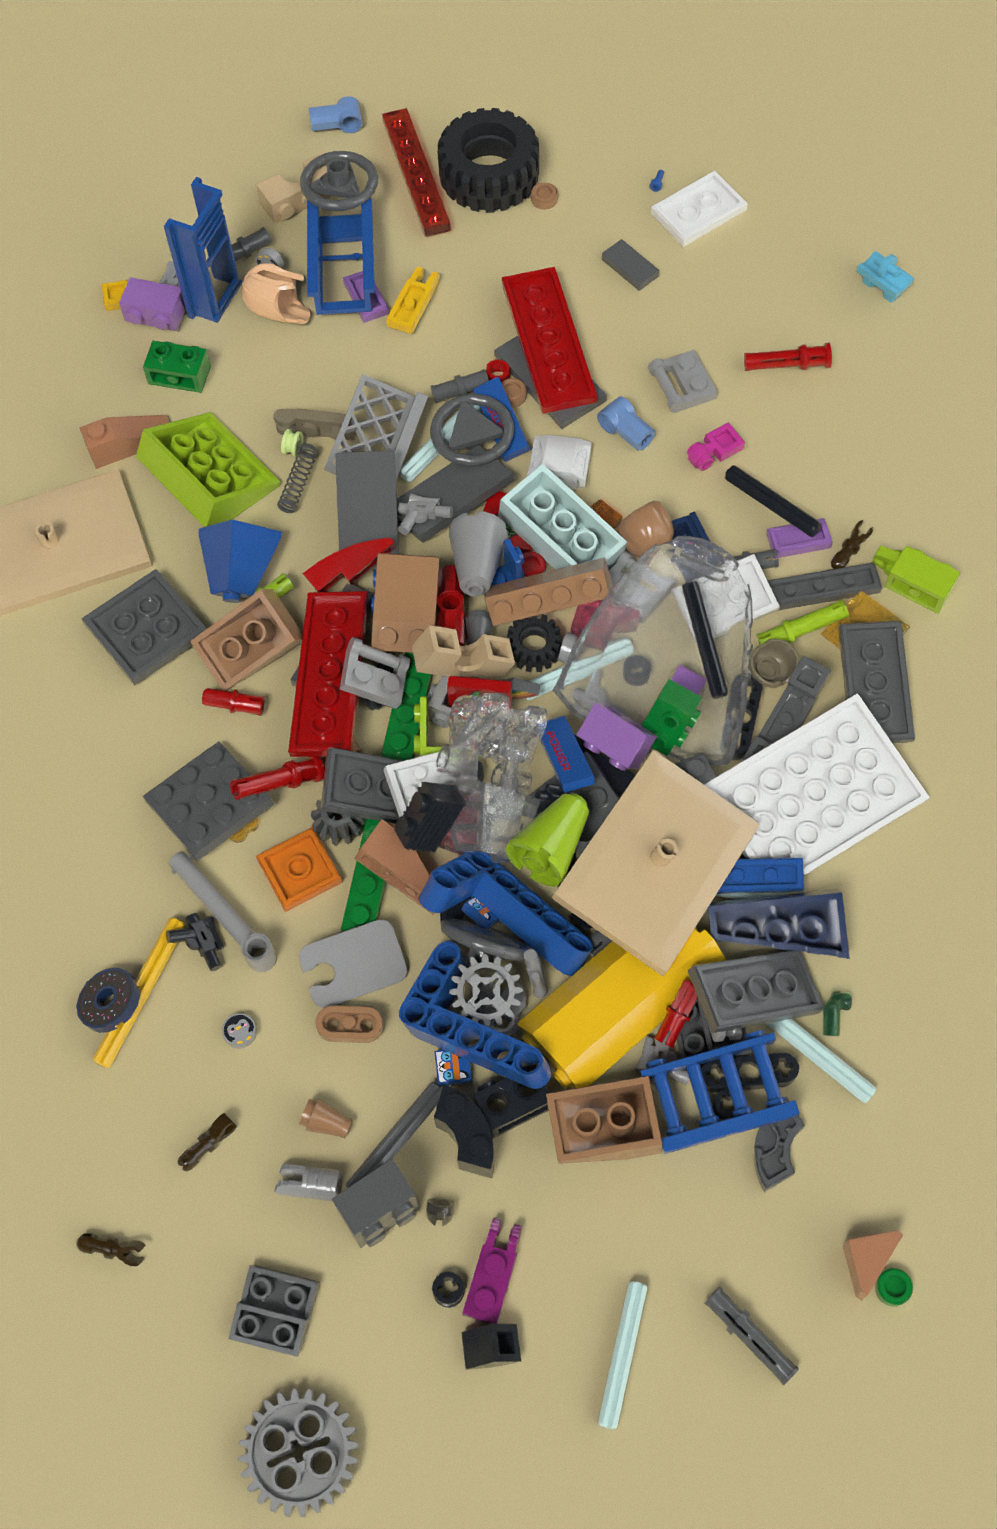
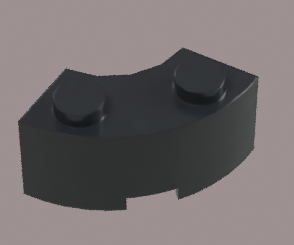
M443 1085L434 1114L436 1128L448 1133L455 1141L458 1148L457 1162L460 1170L492 1178L495 1161L492 1133L485 1116L468 1096L450 1086Z

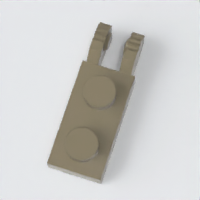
M283 408L273 414V419L277 423L276 430L280 435H284L286 429H291L293 433L301 431L307 437L321 436L336 440L346 414ZM356 432L344 434L345 439L354 440Z

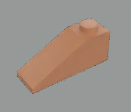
M166 415L106 417L79 427L94 466L98 469L136 455L143 429L169 423Z
M381 820L354 859L424 908L419 902V895L430 875L416 850L409 849L408 851L404 848L394 830L396 825Z

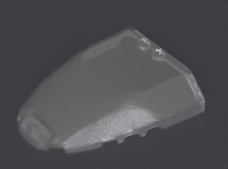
M677 536L670 542L652 546L627 570L597 607L570 652L552 691L575 716L584 720L595 702L608 704L639 725H642L667 680L672 679L679 665L707 679L682 590L683 584L697 581L728 695L723 698L713 699L706 680L699 693L702 699L696 708L701 711V714L693 728L686 726L685 730L689 733L681 747L678 748L674 745L668 756L683 761L703 753L710 765H728L734 757L748 700L746 698L747 685L751 678V671H749L750 655L753 651V644H751V627L753 625L752 596L749 584H745L738 571L739 563L722 547L697 537Z

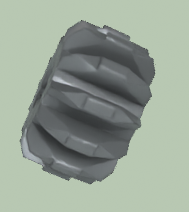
M317 800L315 803L317 809L311 812V818L314 820L312 827L314 832H320L319 836L323 842L331 838L332 844L336 846L339 843V839L344 838V842L349 844L351 841L349 835L360 836L361 831L359 827L364 826L365 818L320 810L321 800ZM341 816V819L336 821L335 817Z

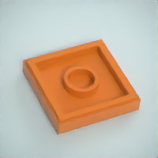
M313 827L256 856L260 867L285 912L343 883Z

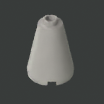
M477 511L475 516H467L468 512L456 517L449 527V539L460 589L474 597L489 591L503 554V541L508 539V532L504 521L494 514Z

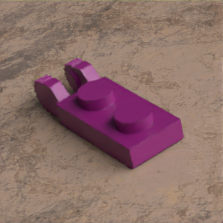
M493 1218L486 1244L482 1245L462 1312L463 1316L488 1324H498L516 1262L517 1254L515 1252L522 1231V1226L514 1224L510 1231L507 1251L494 1247L502 1226L501 1220Z

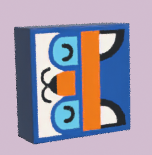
M475 897L466 901L461 909L475 923L485 929H489L500 921L494 913Z
M445 1050L434 1051L439 1087L443 1085L472 1083L470 1061Z

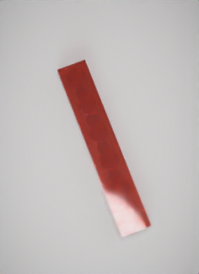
M407 108L383 113L382 122L424 236L428 237L451 231L449 218Z

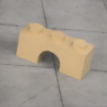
M324 151V152H322V153H320V154H318V155H316V156H313V157H311V158H309V159L303 161V162H302V163H303V169H304V167H306V165H307L310 161H312L314 158H316V157H318V156H320V155H322V154H324V153H327V152ZM327 164L314 172L310 184L327 173ZM279 173L256 184L260 205L275 224L307 209V199L301 191L300 182H287ZM317 193L324 199L331 197V195Z
M429 625L412 645L416 670L421 673L501 680L515 664L510 639L483 634L476 642L460 646L455 629Z

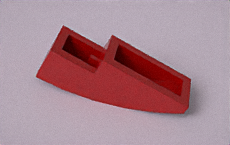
M391 537L354 544L318 561L302 574L317 592H327L343 577L350 585H353L377 564L378 553H391L396 548V545Z

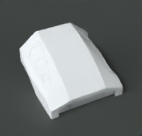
M535 436L527 476L543 463L571 490L585 487L592 442L573 437Z

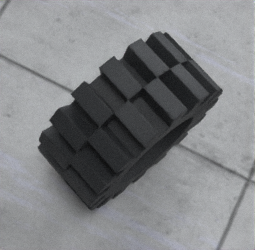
M542 614L541 619H537L536 615L532 616L531 619L524 618L522 622L519 620L513 621V627L510 626L508 629L507 638L510 639L517 668L522 669L525 665L526 672H531L532 667H536V672H542L543 665L548 670L551 668V661L554 664L558 661L562 635H560L559 626L555 627L553 619L547 622V616ZM535 635L544 638L546 644L542 649L529 650L523 646L522 642L526 637Z

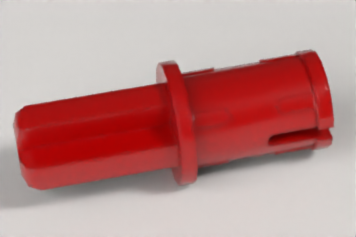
M207 688L202 694V704L229 709L232 714L237 711L262 716L265 697L238 693L236 689L233 692Z
M683 981L671 1007H666L668 1012L657 1034L654 1036L656 1040L663 1043L668 1031H671L665 1042V1045L674 1048L685 1022H690L691 1018H689V1015L698 999L691 981Z

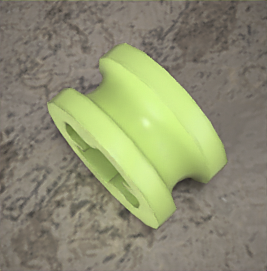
M286 429L281 443L282 454L287 455L290 452L293 457L298 456L299 448L303 444V433L301 431L293 433L291 429Z

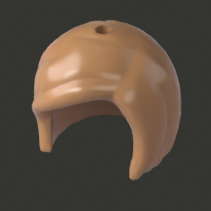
M653 500L624 518L618 525V533L627 541L626 549L629 553L637 558L650 560L663 555L670 548L674 527L669 514L661 502Z

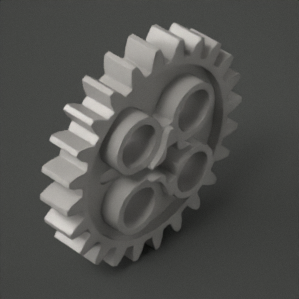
M296 1388L292 1389L291 1400H287L279 1392L277 1393L278 1404L276 1406L265 1400L264 1405L267 1412L264 1415L256 1411L252 1413L258 1422L256 1426H244V1429L251 1434V1438L239 1441L240 1445L248 1448V1453L238 1457V1461L249 1463V1468L241 1473V1477H253L254 1481L248 1486L247 1490L248 1492L261 1490L257 1500L259 1504L272 1499L270 1505L271 1512L275 1513L283 1504L286 1517L291 1516L294 1507H298L300 1517H306L307 1508L311 1505L314 1511L319 1514L321 1513V1500L324 1499L333 1506L335 1502L332 1492L336 1490L342 1494L346 1493L344 1486L340 1483L343 1478L354 1480V1476L347 1471L348 1465L359 1464V1460L350 1456V1451L359 1448L360 1445L357 1442L349 1441L348 1437L352 1436L357 1430L355 1427H344L350 1416L347 1412L339 1416L336 1415L340 1406L337 1401L326 1407L327 1395L325 1393H322L317 1401H314V1394L311 1389L306 1391L304 1399L300 1398ZM308 1417H317L320 1422L319 1431L313 1437H305L301 1429L302 1423ZM274 1431H282L285 1437L283 1447L275 1452L269 1451L267 1447L269 1435ZM323 1438H330L329 1444L304 1452V1460L301 1462L293 1457L272 1468L268 1467L270 1460L294 1453L295 1444L297 1443L303 1447H308ZM320 1453H329L332 1458V1466L325 1474H317L313 1467L314 1459ZM292 1467L296 1471V1482L291 1488L283 1489L279 1485V1474L285 1468Z

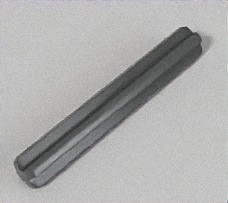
M433 1082L426 1087L347 1181L346 1188H349L394 1158L437 1106L442 1091L441 1087Z

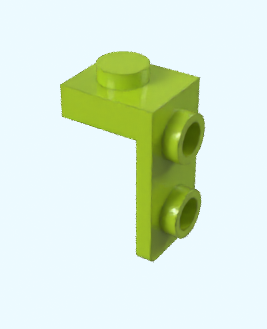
M420 697V704L414 705V722L420 723V735H414V754H420V757L445 751L452 767V761H459V748L428 747V698Z

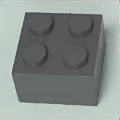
M393 1159L332 1198L338 1213L360 1248L365 1245L369 1247L375 1246L387 1236L385 1233L396 1224L399 1227L406 1225L416 1217L415 1211L420 1209L414 1191Z

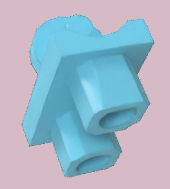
M875 251L864 263L857 266L856 272L863 276L862 282L868 287L877 286L883 291V298L890 303L894 302L913 283L914 278L896 265L898 259L896 256L890 254L885 258Z

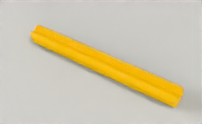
M172 917L168 919L136 978V984L140 989L138 1006L132 1017L125 1024L121 1022L115 1026L117 1029L105 1034L93 1056V1061L96 1064L105 1068L111 1067L178 943H168L166 931L186 928L182 921Z

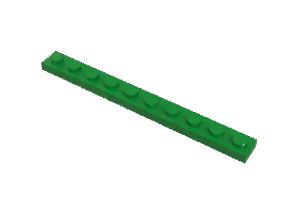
M409 652L404 653V656L410 658V664L406 672L402 702L397 709H391L381 757L400 761L414 759V735H419L420 723L414 722V705L420 704V697H428L433 675L417 672L414 655ZM366 819L360 848L380 821ZM356 861L341 932L376 921L380 913L386 881L358 861Z

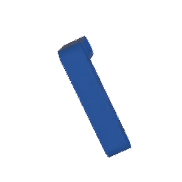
M479 849L470 850L434 869L419 895L420 904L433 913H442L471 896L475 897L498 917L497 919L525 943L530 945L532 949L553 967L566 975L572 976L582 967L593 949V944L587 936L491 855Z
M445 941L438 944L399 1010V1017L409 1032L424 1042L529 1088L537 1089L545 1086L550 1080L551 1068L539 1049L448 1010L455 995L449 994V990L455 989L458 986L457 983L451 980L452 976L461 977L462 972L458 967L463 965L469 968V962L456 943ZM455 959L454 962L446 965L450 960ZM439 986L437 991L430 993L432 989ZM423 1015L420 1020L414 1022L416 1017ZM451 1026L448 1032L441 1034L445 1028ZM480 1038L477 1044L469 1046L473 1040ZM509 1051L504 1058L497 1059L500 1053ZM538 1063L535 1070L526 1072L530 1065Z

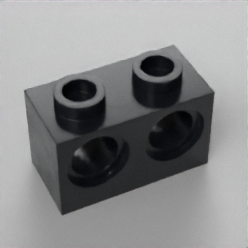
M536 1065L529 1066L526 1072L535 1070ZM508 1078L499 1082L490 1080L479 1086L478 1092L474 1094V1102L485 1116L492 1133V1138L494 1139L549 1111L546 1094L550 1092L547 1086L537 1088V1092L531 1097L520 1095L518 1090L523 1085ZM495 1099L502 1100L507 1105L499 1113L488 1109V1104Z

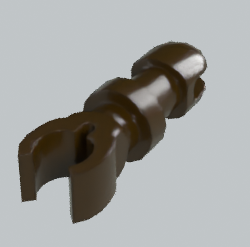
M863 520L859 521L853 528L851 537L843 541L842 549L831 560V567L833 569L844 568L850 561L849 558L852 555H856L860 550L859 545L865 542L872 534L873 527L867 531V534L862 533L859 536L860 531L858 528L863 524Z
M225 1113L221 1114L212 1123L208 1133L197 1137L199 1141L178 1158V1165L183 1166V1171L192 1170L199 1163L198 1160L208 1151L212 1153L216 1149L214 1145L231 1135L237 1126Z
M84 1233L77 1239L76 1243L79 1251L83 1253H101L104 1258L111 1260L117 1257L129 1266L136 1267L144 1260L143 1256L136 1257L130 1251L141 1252L146 1246L141 1241L132 1240L119 1243L117 1238L109 1237L105 1240L98 1238L96 1234Z

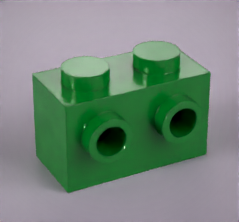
M152 340L143 365L148 385L202 393L211 368L207 350L204 348Z
M668 679L641 725L657 735L651 747L666 756L669 755L674 745L680 748L689 733L685 730L686 726L693 728L701 714V711L696 708L702 697Z

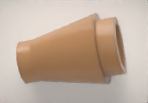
M309 1098L299 1125L307 1127L306 1131L339 1136L345 1139L352 1119L344 1116L319 1098L317 1101Z

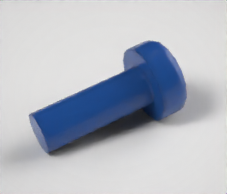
M659 170L656 178L650 182V189L654 192H658L662 188L663 170Z

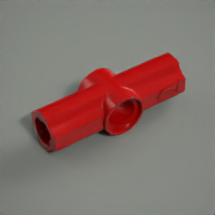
M446 565L438 572V627L455 629L459 645L465 646L464 592L460 589L455 565Z

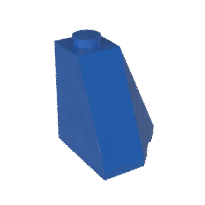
M233 519L200 528L199 539L210 593L223 597L222 601L229 603H239L241 598L254 595L277 548L282 532Z

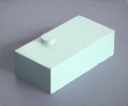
M543 463L500 500L498 517L537 553L542 555L545 561L555 570L604 557L610 570L626 549L627 541Z

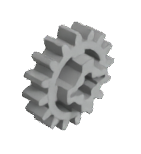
M483 954L481 963H477L475 958L471 957L469 958L471 967L466 968L460 965L458 968L462 972V976H452L451 980L458 984L457 988L449 990V994L458 996V1000L452 1006L453 1008L461 1006L464 1009L460 1014L461 1016L466 1017L470 1015L472 1016L471 1020L475 1022L481 1019L484 1026L489 1027L490 1020L495 1019L498 1025H502L501 1016L503 1014L511 1018L513 1017V1013L509 1009L510 1006H520L521 1004L520 1001L514 998L515 994L523 992V988L514 986V982L520 976L519 974L510 976L508 972L511 970L512 964L509 963L504 967L500 966L501 958L498 956L493 963L489 962L487 954ZM481 968L496 970L491 977H480L474 971ZM497 979L492 989L494 997L491 1000L485 997L475 1004L474 1001L480 993L477 987L478 984L487 985L489 982L492 983ZM465 980L472 986V997L467 1003L463 996ZM504 980H506L509 990L506 1001L500 996V984ZM481 1005H492L497 1010L491 1014L475 1012Z

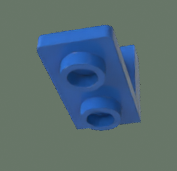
M510 539L503 541L504 565L497 568L491 586L525 577L522 569V564L525 563L523 554L518 546H513Z

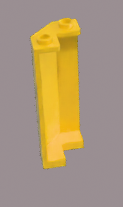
M695 927L667 973L661 976L612 941L517 1023V1026L523 1033L520 1039L522 1042L539 1049L542 1055L549 1059L555 1068L552 1074L565 1089L568 1086L573 1089L588 1087L664 1020L668 1012L666 1007H671L683 981H691L688 970L692 966L726 961V958L714 938L705 929L700 933Z

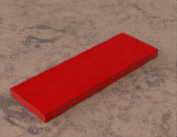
M555 266L501 277L502 287L542 414L597 403L598 396Z
M367 591L308 592L288 748L290 757H326L329 747L353 751L358 696L340 690L346 649L352 637L360 639L362 644H364L369 600ZM358 655V661L362 662L363 657Z

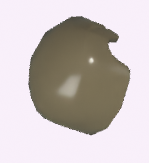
M775 638L769 639L752 652L748 662V669L752 677L761 683L763 687L777 688L789 681L799 664V658L796 649L787 641Z

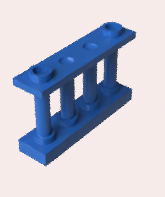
M758 1030L744 1035L746 1041L669 1063L666 1062L665 1058L646 1063L647 1069L642 1070L641 1075L642 1077L649 1076V1079H654L668 1130L665 1131L667 1137L661 1138L664 1154L794 1118L800 1114L796 1101L787 1102L786 1097H782L766 1048V1045L775 1042L774 1033L766 1035L764 1030ZM753 1050L768 1101L765 1102L767 1108L756 1112L753 1111L752 1106L748 1107L733 1055ZM717 1059L720 1060L735 1111L732 1112L734 1118L721 1122L719 1116L714 1114L700 1068V1064ZM682 1069H687L702 1119L699 1121L700 1128L687 1131L685 1125H681L667 1074Z

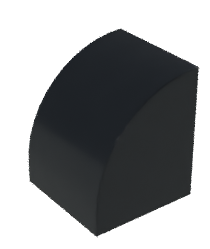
M489 1324L461 1332L466 1370L498 1367L521 1362L517 1324Z

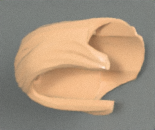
M268 263L259 264L249 270L242 283V301L250 311L261 317L286 323L305 324L310 320V309L300 302L296 293L297 280L304 282V275L286 271L274 264Z

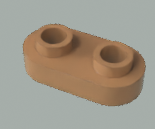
M328 1006L318 1013L315 1021L319 1035L329 1042L371 1043L377 1040L383 1032L382 1017L377 1010L371 1007ZM333 1021L339 1023V1027L336 1030L328 1029L329 1023ZM369 1022L373 1025L369 1031L361 1030V1026L364 1023Z

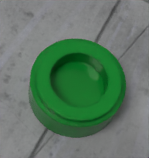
M890 1268L879 1275L875 1282V1292L881 1302L891 1307H897L910 1299L913 1293V1284L908 1274L903 1270Z

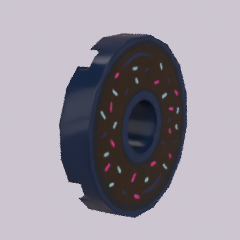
M108 968L95 974L86 982L78 997L76 1008L81 1022L89 1029L98 1033L111 1032L117 1029L115 1026L121 1022L125 1024L132 1017L139 1003L140 989L136 984L135 978L120 968ZM114 994L112 1001L104 1006L105 1000Z

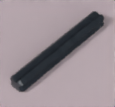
M732 465L727 469L725 479L808 536L814 537L819 533L820 521L736 465Z
M690 581L682 585V590L709 690L713 699L723 698L728 695V690L698 582Z

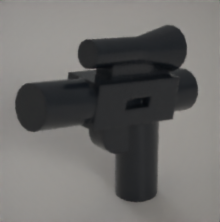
M192 913L185 918L189 928L166 931L168 943L185 941L188 948L199 951L200 956L204 957L211 972L222 967L215 949L217 951L223 949L224 944L216 930L214 917L200 920L197 913Z

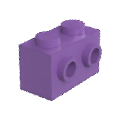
M131 277L119 302L125 321L132 324L153 326L162 330L177 331L186 310L180 287Z
M595 702L577 733V736L585 740L583 745L597 754H600L602 751L611 757L609 762L623 771L627 768L638 769L657 738V735L613 707L599 702Z

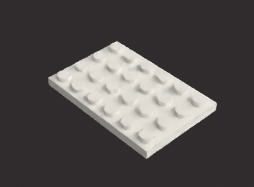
M858 693L704 784L760 823L742 852L746 859L803 858L804 876L930 798Z

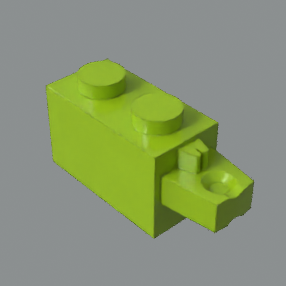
M881 545L875 553L872 562L883 569L884 573L888 575L885 588L937 614L940 613L955 588L961 573L951 565L941 563L927 556L923 551L913 549L907 545L903 551H895Z

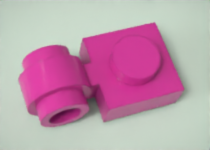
M728 422L705 434V444L696 442L691 445L687 450L688 460L695 469L699 468L701 471H704L714 463L713 455L721 462L743 450L745 442Z

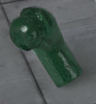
M840 990L831 993L823 1010V1035L840 1036V1010L851 1009L852 996L850 993H840Z

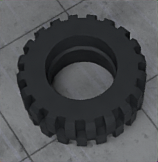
M479 108L473 113L468 111L463 113L460 119L456 117L452 120L450 126L447 125L441 133L437 145L440 183L446 194L453 201L456 199L457 204L462 207L469 206L472 211L479 212L480 209L485 210L486 213H493V210L500 209V211L508 210L510 205L515 207L522 202V198L526 199L531 194L532 188L537 185L539 176L538 137L535 135L532 126L527 124V121L522 117H515L513 112L508 110L501 112L499 108H492L491 110ZM489 155L506 159L501 163L493 165H482L472 162V160L478 157Z

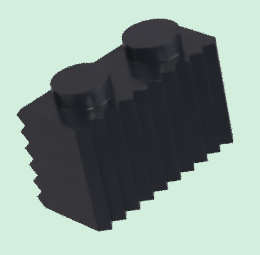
M421 782V787H418V792L413 794L411 801H409V806H406L403 816H400L397 820L394 830L404 848L408 851L409 849L413 851L416 849L418 851L422 850L425 852L426 850L435 853L466 802L456 785Z

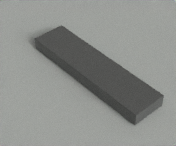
M874 563L767 580L780 606L779 610L878 594L882 589Z

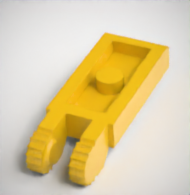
M416 267L410 279H407L387 317V327L413 334L436 290L440 273L433 271L426 284L421 283L424 277V268Z

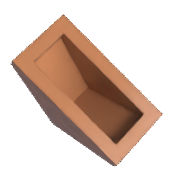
M898 1230L849 1239L843 1245L855 1296L861 1301L870 1293L904 1235Z

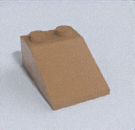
M378 553L372 627L373 648L381 651L413 653L412 645L429 625L435 626L439 557Z
M260 589L190 642L221 689L227 691L300 644L303 633L273 589Z
M649 1076L546 1094L558 1164L627 1160L662 1153V1140Z

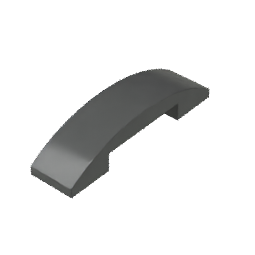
M803 655L790 677L784 693L741 762L803 725L831 673L830 669Z

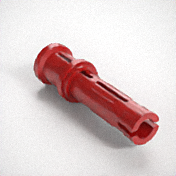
M830 342L824 343V346L807 347L806 344H803L794 350L744 353L745 371L796 366L801 370H807L808 367L814 366L831 368L832 364Z
M308 757L307 760L300 762L287 761L279 769L231 780V794L234 795L236 800L281 787L287 786L295 789L305 782H321L324 779V764L320 757Z

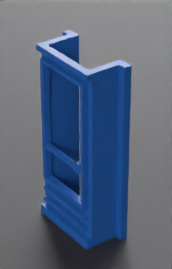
M195 177L191 188L198 218L192 226L169 218L164 225V230L188 318L194 319L195 316H199L218 323L242 285V280L238 276L227 223L223 214L224 210H222V203L220 201L223 196L222 190L202 184L201 178ZM205 248L207 249V253H208V257H209V258H207V260H206V256H205V252H204ZM210 266L215 279L230 283L218 304L209 272Z
M372 196L361 205V214L321 217L319 207H316L307 200L308 297H314L316 315L371 312V293H375ZM362 241V254L323 256V243ZM350 259L357 261L363 259L364 300L323 302V261Z

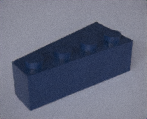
M839 889L711 902L707 908L710 935L714 940L850 959L843 894Z

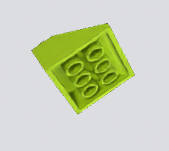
M211 412L143 429L136 457L203 527L234 519L277 489L281 484V481Z

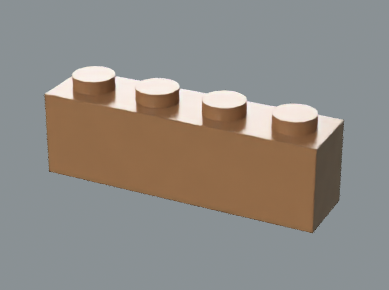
M604 557L492 585L484 598L492 624L495 626L610 598L613 583Z

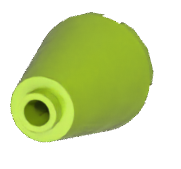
M574 793L562 794L510 839L505 852L513 865L519 870L523 866L532 872L529 878L546 886H558L566 877L589 815L586 801Z

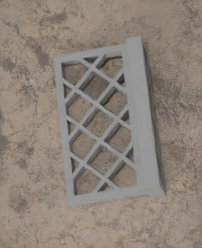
M362 374L324 470L336 475V465L333 464L335 453L354 452L363 448L368 452L372 451L370 446L382 443L386 451H395L397 480L428 396L417 392L416 396H412ZM365 385L376 390L379 397L367 400L362 391L363 386ZM388 400H400L406 403L405 408L394 412ZM382 403L387 414L376 417L371 406ZM364 408L370 420L358 423L353 412ZM391 420L396 431L385 435L379 423ZM373 425L379 437L367 440L362 429ZM355 431L361 443L349 446L344 434Z

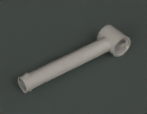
M183 851L175 854L169 861L172 873H177L185 881L187 886L241 946L242 953L252 970L256 972L270 970L276 963L277 955L269 938L262 933H255L192 862V856L185 854ZM257 949H266L262 956L252 957Z

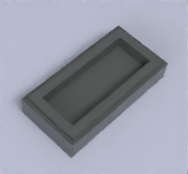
M622 239L602 253V261L638 291L659 277V269Z

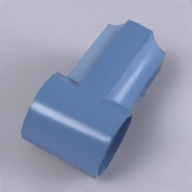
M343 97L337 102V105L309 108L312 131L340 128L345 133H355L362 127L360 103L354 97Z
M622 396L616 398L597 414L598 422L606 432L610 434L616 432L637 451H643L647 448L655 437V430L635 414L632 404Z

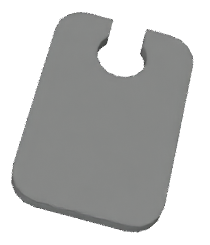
M376 920L304 946L299 954L303 973L313 970L319 963H327L335 971L334 980L330 984L324 986L316 985L309 988L314 1003L322 1008L335 1006L399 983L405 978L407 973V966L392 925L385 920Z

